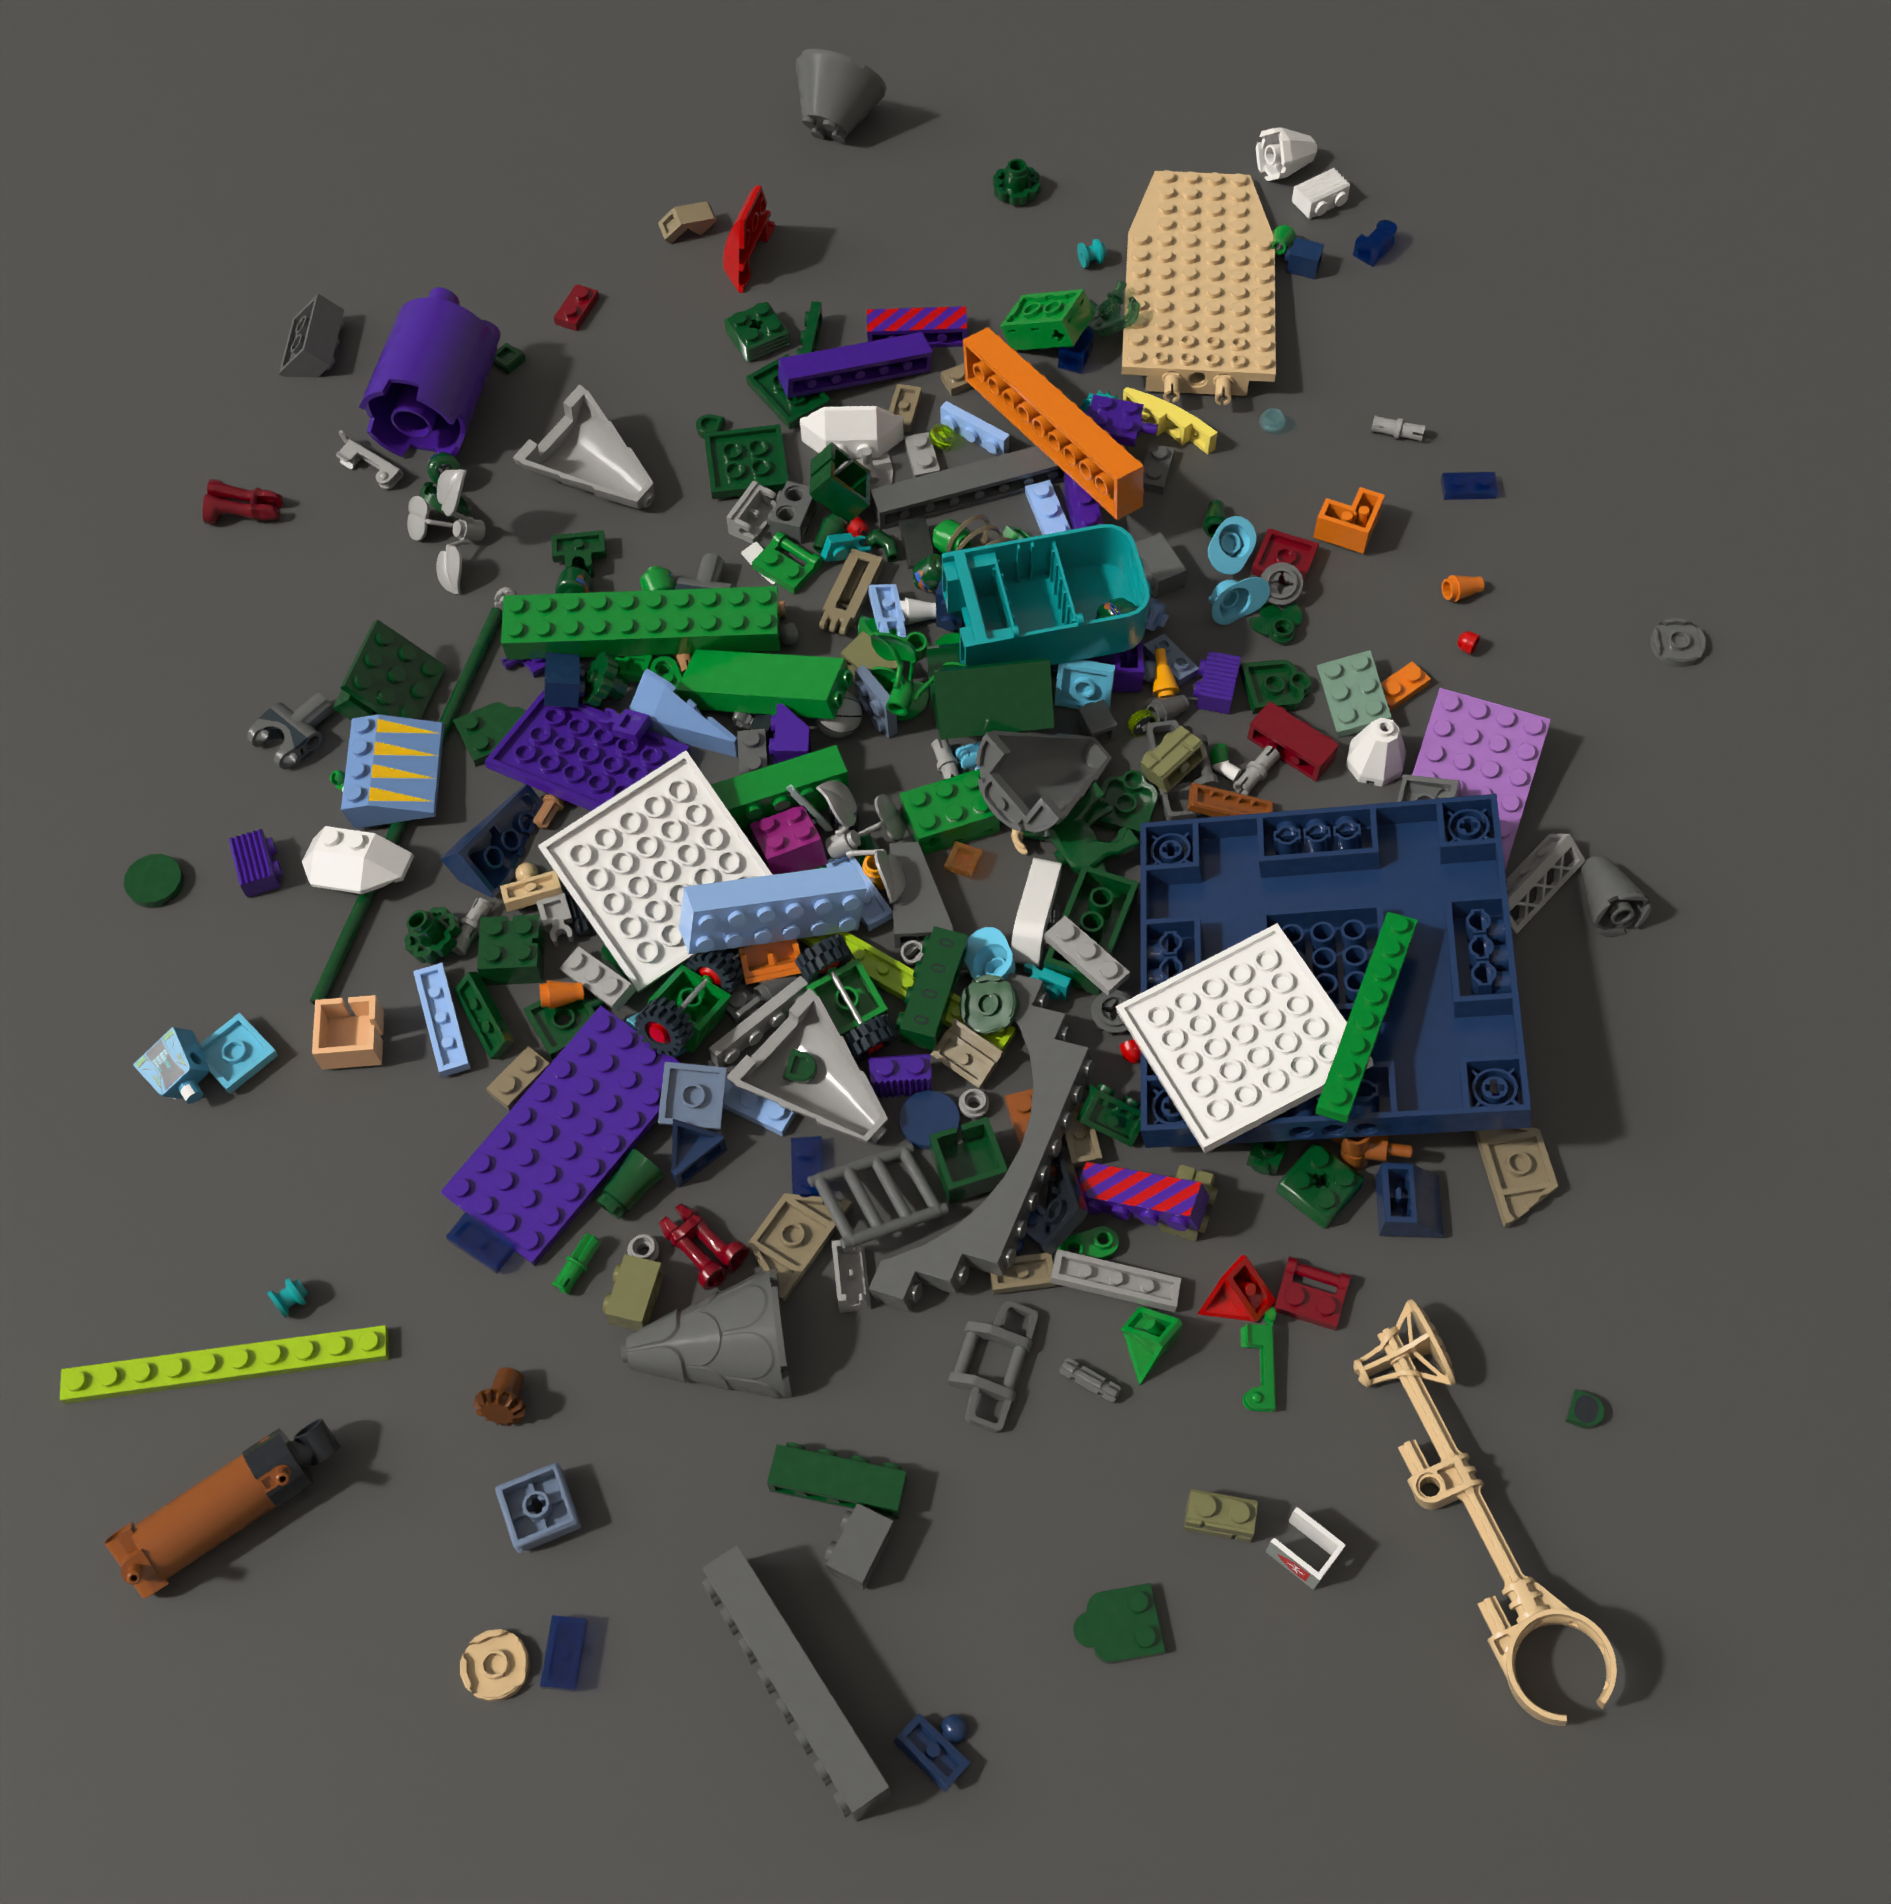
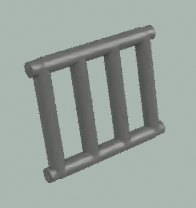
M911 1143L816 1173L807 1178L809 1185L817 1188L842 1236L840 1242L844 1250L949 1213L946 1203L941 1204L914 1158V1148ZM901 1158L928 1208L915 1213L911 1212L885 1163ZM870 1168L874 1169L900 1218L883 1223L856 1173ZM845 1178L871 1228L854 1233L828 1182Z

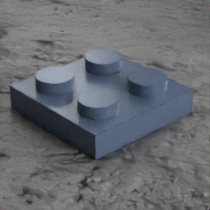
M865 665L855 669L856 682L854 687L857 691V699L861 704L862 712H867L877 731H883L890 739L898 734L897 715L891 713L886 708L890 695Z
M665 1062L658 1124L673 1126V1119L704 1129L720 1130L727 1067Z

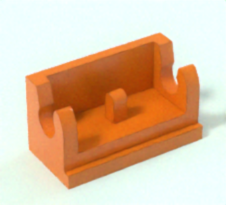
M797 939L738 948L746 985L801 973L795 963V959L800 954Z

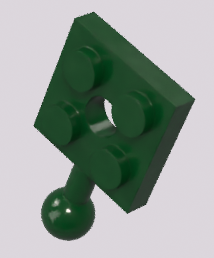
M584 995V1000L575 1001L551 1010L549 1007L542 1008L541 1000L524 1008L523 1011L550 1058L553 1060L595 1013V1010L606 1004L596 996L587 1000ZM562 1015L572 1017L567 1025H558L556 1021Z

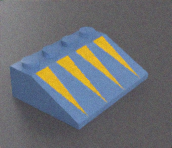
M379 714L352 719L341 811L355 829L436 816L444 734L442 722Z

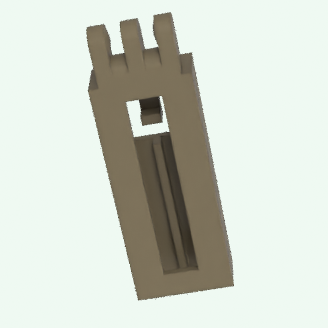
M851 549L823 607V616L819 623V629L825 630L829 622H831L829 631L835 633L838 626L841 625L839 634L843 636L847 634L849 627L855 629L870 598L868 593L869 585H876L883 570V557ZM840 602H845L849 604H842V609L838 608Z

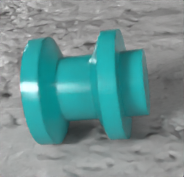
M1093 239L1091 246L1086 247L1083 242L1077 245L1079 262L1083 268L1089 267V262L1093 260L1097 264H1102L1104 258L1107 257L1106 246L1099 239Z
M287 1278L285 1280L286 1287L280 1292L276 1293L272 1290L267 1292L284 1318L290 1316L289 1308L294 1304L298 1303L302 1306L307 1304L304 1297L309 1295L299 1279L292 1282L290 1278Z

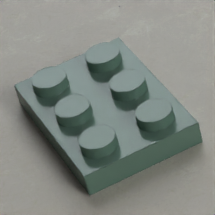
M1371 650L1317 665L1320 681L1338 738L1361 732L1371 722L1379 718L1392 720Z

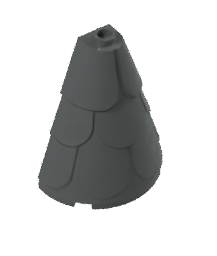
M994 730L987 732L979 745L976 765L980 766L981 779L977 781L984 801L1002 823L1020 832L1030 831L1036 833L1047 830L1063 821L1089 787L1097 781L1112 757L1095 737L1062 733L1052 735Z
M777 1268L767 1271L762 1270L721 1292L717 1291L681 1311L676 1309L627 1335L626 1343H621L623 1363L629 1362V1367L633 1371L683 1383L693 1381L725 1390L734 1389L776 1399L792 1397L781 1316Z

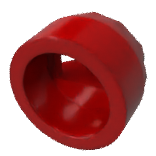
M856 516L849 524L846 533H851L853 538L863 536V531L869 532V527L863 519Z
M1470 631L1463 632L1459 635L1457 641L1459 649L1464 653L1472 655L1478 646L1481 635Z
M1134 1039L1119 1045L1121 1054L1126 1061L1137 1063L1141 1060V1050Z

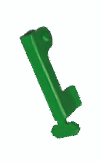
M1270 1308L1265 1312L1264 1322L1266 1325L1247 1323L1245 1327L1240 1328L1241 1347L1260 1349V1387L1249 1389L1242 1398L1243 1405L1250 1411H1276L1273 1321L1276 1318L1275 1308Z

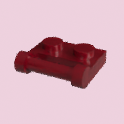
M1289 1256L1274 1306L1276 1313L1335 1331L1338 1326L1351 1275L1343 1272L1338 1275L1299 1263L1297 1258ZM1295 1274L1337 1288L1335 1294L1293 1282L1292 1279Z

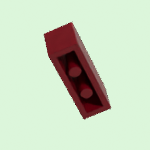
M1270 701L1251 721L1247 736L1248 740L1263 749L1266 746H1272L1273 748L1269 753L1276 749L1280 754V760L1315 782L1335 761L1339 744L1331 737L1321 734L1307 722L1300 721L1289 714L1286 709L1276 706Z

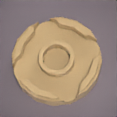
M502 1629L487 1630L474 1637L460 1660V1676L465 1687L478 1699L488 1702L504 1701L515 1695L525 1684L530 1671V1655L524 1642L515 1634Z

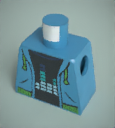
M172 1027L133 1064L163 1097L178 1099L183 1097L186 1103L191 1104L200 1100L203 1096L198 1083L208 1074L209 1067L192 1030Z

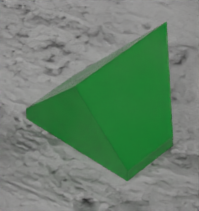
M1142 1306L1138 1307L1120 1329L1124 1334L1139 1386L1179 1339L1183 1324L1178 1318Z

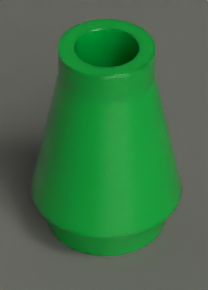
M1280 225L1273 231L1272 249L1275 247V254H1283L1288 246H1293L1296 233L1292 227Z

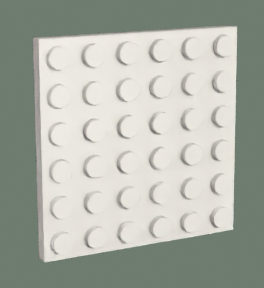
M687 751L682 752L538 845L544 857L638 993L695 955L688 954L679 930L685 886L773 875Z
M1278 923L1116 1006L1117 1013L1204 1153L1322 1093L1347 1024ZM1371 1057L1366 1069L1373 1066V1059Z

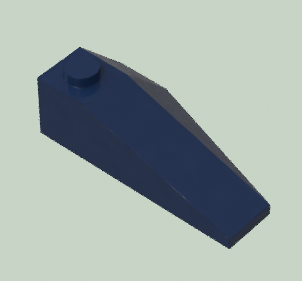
M525 784L462 837L441 858L442 862L459 882L491 898L495 897L501 891L500 886L508 884L516 872L514 868L517 861L523 856L525 843L536 827L533 819L543 804L542 800L531 786Z

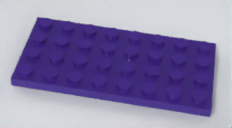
M600 1006L440 1193L535 1266L659 1118L665 1062H680L672 1056H666L665 1052L662 1055L658 1054L656 1048L653 1051L649 1049L650 1044L648 1042L644 1044L641 1041L644 1038L643 1036H638L636 1030Z

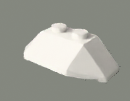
M878 406L823 407L809 416L800 419L801 437L805 444L820 453L832 442L849 454V459L862 458L863 448H870L872 450V458H878L904 439L903 417L894 415L890 411Z
M325 826L313 838L302 860V864L312 887L364 894L382 888L393 881L396 883L404 880L414 855L375 833Z

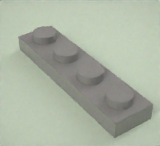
M799 976L709 1047L712 1062L717 1067L733 1063L749 1045L757 1044L762 1039L763 1034L772 1027L775 1028L781 1025L789 1014V1009L806 992V986L809 983L802 976Z
M1057 1249L1050 1283L1175 1312L1181 1278Z

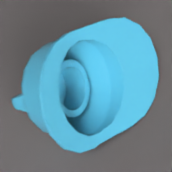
M1241 516L1229 517L1220 524L1208 547L1209 560L1218 572L1224 575H1233L1244 567L1256 544L1254 526L1249 520Z
M1251 577L1240 582L1235 580L1220 582L1208 597L1209 603L1212 605L1211 610L1214 621L1220 625H1228L1260 609L1268 600L1270 586L1261 577Z
M984 927L975 931L968 938V951L965 963L973 979L990 974L1000 976L1007 981L1009 974L1015 973L1016 966L1012 950L1006 937L1000 930L994 927Z

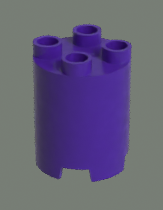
M433 288L428 297L413 299L405 303L399 310L359 405L360 409L366 410L370 418L367 429L370 437L379 445L400 457L404 456L409 447L435 453L441 451L449 452L456 456L496 358L497 345L501 337L498 327L487 320H481L471 311L460 306L458 297L452 291L445 288Z

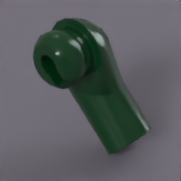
M880 529L872 530V533L867 536L868 544L872 545V547H877L880 544L884 548L888 562L898 561L900 555L894 538Z

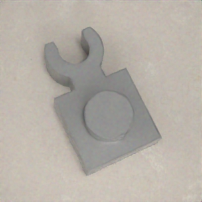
M565 893L536 901L545 931L551 929L550 938L555 947L559 946L557 938L561 934H566L569 941L573 942V932L567 925L573 923Z

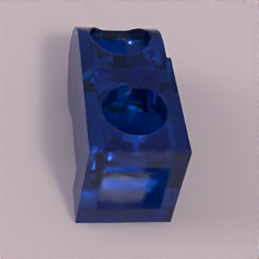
M1390 220L1379 221L1376 229L1368 237L1361 234L1356 239L1353 256L1373 267L1393 247L1397 225Z
M1090 325L1083 331L1074 346L1069 348L1060 347L1058 351V368L1082 374L1093 348L1094 330Z

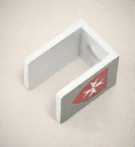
M1296 1507L1289 1519V1523L1329 1553L1331 1557L1322 1569L1317 1572L1275 1538L1269 1543L1266 1553L1314 1590L1346 1544Z

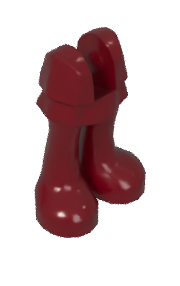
M210 479L207 484V494L203 498V521L205 524L214 525L220 519L221 514L239 515L251 518L254 521H275L280 516L278 508H281L283 505V496L258 487L255 490H246L225 484L221 480ZM226 499H234V500L246 501V502H250V504H248V503H240V502H235V501H230V500H226Z
M680 1203L675 1207V1211L685 1223L678 1228L674 1222L665 1216L659 1222L660 1228L666 1240H671L673 1247L684 1252L700 1272L698 1275L699 1284L705 1290H711L726 1280L727 1272L719 1263L710 1259L694 1240L698 1237L730 1273L735 1272L742 1265L749 1253V1248L738 1240L730 1244L724 1242L707 1225L705 1218L698 1215L697 1210Z

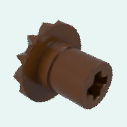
M509 1367L498 1369L491 1388L481 1390L475 1396L473 1406L476 1408V1414L484 1416L486 1422H495L497 1426L500 1423L506 1426H511L513 1423H521L526 1413V1405L519 1398L525 1380L523 1374Z

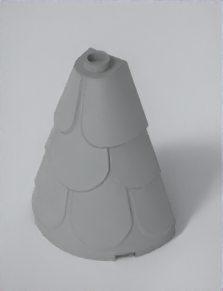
M580 384L563 402L565 416L538 445L529 439L513 457L515 463L527 471L594 493L596 497L636 509L648 508L655 498L653 494L654 483L631 447L626 446L611 421H608L590 392Z
M810 988L789 1009V1017L751 1057L746 1055L726 1076L738 1088L775 1102L784 1109L813 1119L819 1126L868 1144L871 1140L877 1143L888 1130L884 1127L888 1118L864 1071L859 1070L843 1036H840L820 997L815 995L814 991ZM791 1049L806 1052L815 1059L818 1068L817 1074L812 1081L799 1084L783 1079Z

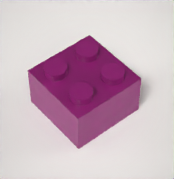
M803 805L749 824L756 850L773 875L812 870L828 864L821 837Z

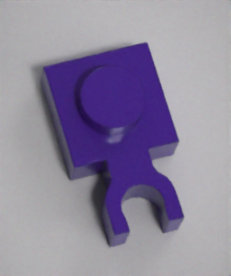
M606 708L605 713L610 719L604 720L599 718L598 720L601 729L612 730L614 736L634 742L640 741L652 723L649 715L625 709L620 715L615 710Z

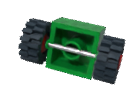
M837 934L836 936H830L828 939L825 938L820 943L813 944V947L804 950V953L798 955L795 963L807 983L811 982V984L806 986V991L810 988L814 991L815 995L820 997L840 1036H843L855 1062L875 1055L876 1052L885 1049L884 1047L891 1045L892 1042L897 1040L899 1034L888 1017V1008L859 958L850 962L854 956L842 935Z
M726 949L695 953L686 965L688 967L681 965L650 997L647 1006L636 1016V1022L634 1023L635 1028H639L636 1031L637 1035L644 1037L641 1041L644 1044L648 1042L650 1044L649 1049L653 1051L656 1048L658 1054L662 1055L665 1052L666 1056L676 1055L683 1047L693 1053L722 1021L729 1005L731 993L740 985L744 978V975H742L744 972L743 967H738L740 961L732 958L734 954L731 951L728 954L725 952Z

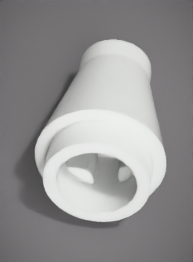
M909 598L900 601L906 625L936 619V603Z

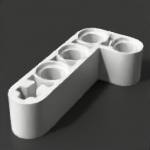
M1033 858L1013 929L1011 950L1015 963H1030L1036 967L1040 966L1044 947V934L1046 933L1061 877L1062 863Z

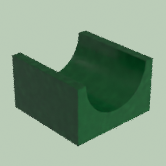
M960 643L926 646L929 679L934 675V683L930 686L931 709L940 740L981 736L994 730L1019 732L1055 728L1049 658L942 669L943 664L946 662L960 663Z

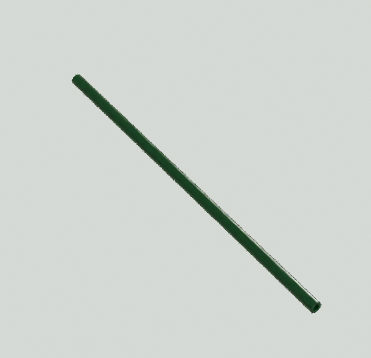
M491 608L439 720L444 725L442 748L454 724L453 720L456 719L501 622L503 611L499 608ZM409 821L392 823L385 839L398 845ZM377 889L358 895L310 998V1003L315 1005V1000L328 998Z

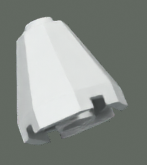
M1281 127L1261 131L1260 137H1263L1262 142H1257L1255 148L1258 169L1261 173L1265 171L1268 174L1265 177L1267 181L1288 177L1314 161L1317 153V144L1311 136Z
M1379 718L1371 722L1351 740L1345 765L1358 782L1367 784V781L1375 782V786L1382 787L1401 777L1406 749L1399 727L1391 719Z

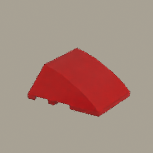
M756 185L748 194L732 226L724 248V271L739 293L744 292L751 278L749 259L758 241L768 242L776 226L775 222L769 220L771 211L766 210L767 200L760 185Z

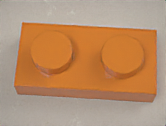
M1413 661L1381 682L1390 712L1430 684L1431 678Z

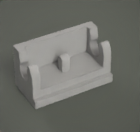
M753 481L726 516L729 534L751 544L756 542L768 525L769 512L776 507V501L769 499H773L776 493Z
M840 1240L831 1241L839 1313L871 1309L864 1247L861 1248V1245L844 1250Z

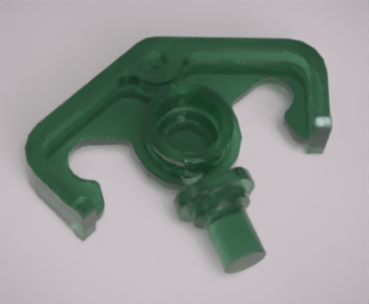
M1118 281L1115 289L1107 294V299L1099 306L1089 299L1094 313L1097 312L1098 316L1091 319L1087 328L1102 337L1129 327L1138 319L1139 307L1141 305L1133 296L1129 298L1127 314L1122 317L1120 316L1121 305L1125 302L1123 293L1127 287L1124 281Z

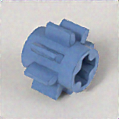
M1151 597L1149 599V613H1147L1145 628L1155 631L1157 626H1165L1169 615L1164 611L1166 605Z

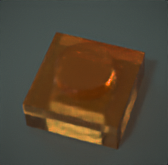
M956 841L945 863V870L972 879L982 858V850Z

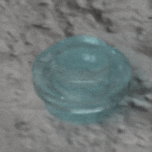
M1270 408L1265 410L1260 416L1259 424L1266 432L1276 433L1284 428L1285 417L1279 409Z

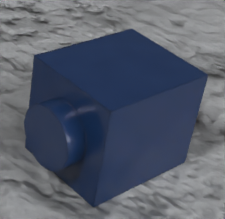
M1296 237L1293 246H1288L1284 261L1288 262L1286 273L1315 279L1321 264L1324 244Z

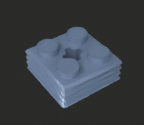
M557 1462L498 1485L495 1488L513 1547L518 1553L525 1552L581 1528L563 1470ZM540 1501L542 1505L546 1506L542 1508L541 1513L536 1514L533 1511L535 1503Z

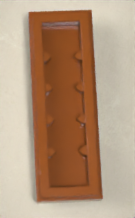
M1192 782L1189 788L1188 811L1212 817L1273 812L1274 802Z

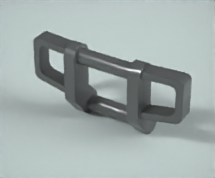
M1176 720L1153 722L1147 725L1146 735L1149 750H1154L1157 747L1153 733L1174 732L1179 727ZM1204 734L1195 735L1204 743L1207 757L1199 763L1202 777L1194 780V783L1216 788L1218 780L1217 776L1212 772L1206 748L1208 746L1207 736ZM1192 782L1176 784L1168 793H1165L1160 788L1158 789L1159 800L1162 801L1167 821L1195 819L1198 817V813L1188 810L1173 812L1169 801L1189 799V788Z
M1008 1300L1001 1306L993 1325L972 1321L967 1322L964 1330L966 1337L955 1370L950 1372L947 1383L958 1389L971 1391L965 1415L968 1423L993 1433H998L1003 1428L1010 1405L1014 1403L1016 1397L1014 1389L1025 1355L1030 1352L1033 1343L1031 1339L1038 1319V1312L1036 1310ZM1008 1310L1028 1318L1029 1322L1024 1337L1000 1328ZM978 1339H989L1014 1349L1002 1385L976 1375L967 1374ZM978 1393L1003 1402L996 1423L976 1416L975 1407Z

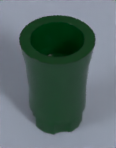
M632 1149L621 1168L603 1189L604 1192L596 1201L610 1215L620 1220L626 1211L629 1212L665 1175L642 1153Z

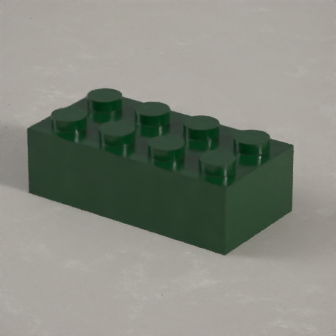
M1083 865L1062 918L1066 916L1114 958L1137 899L1139 882ZM1050 945L1044 960V967L1071 978V987L1098 996L1101 989Z

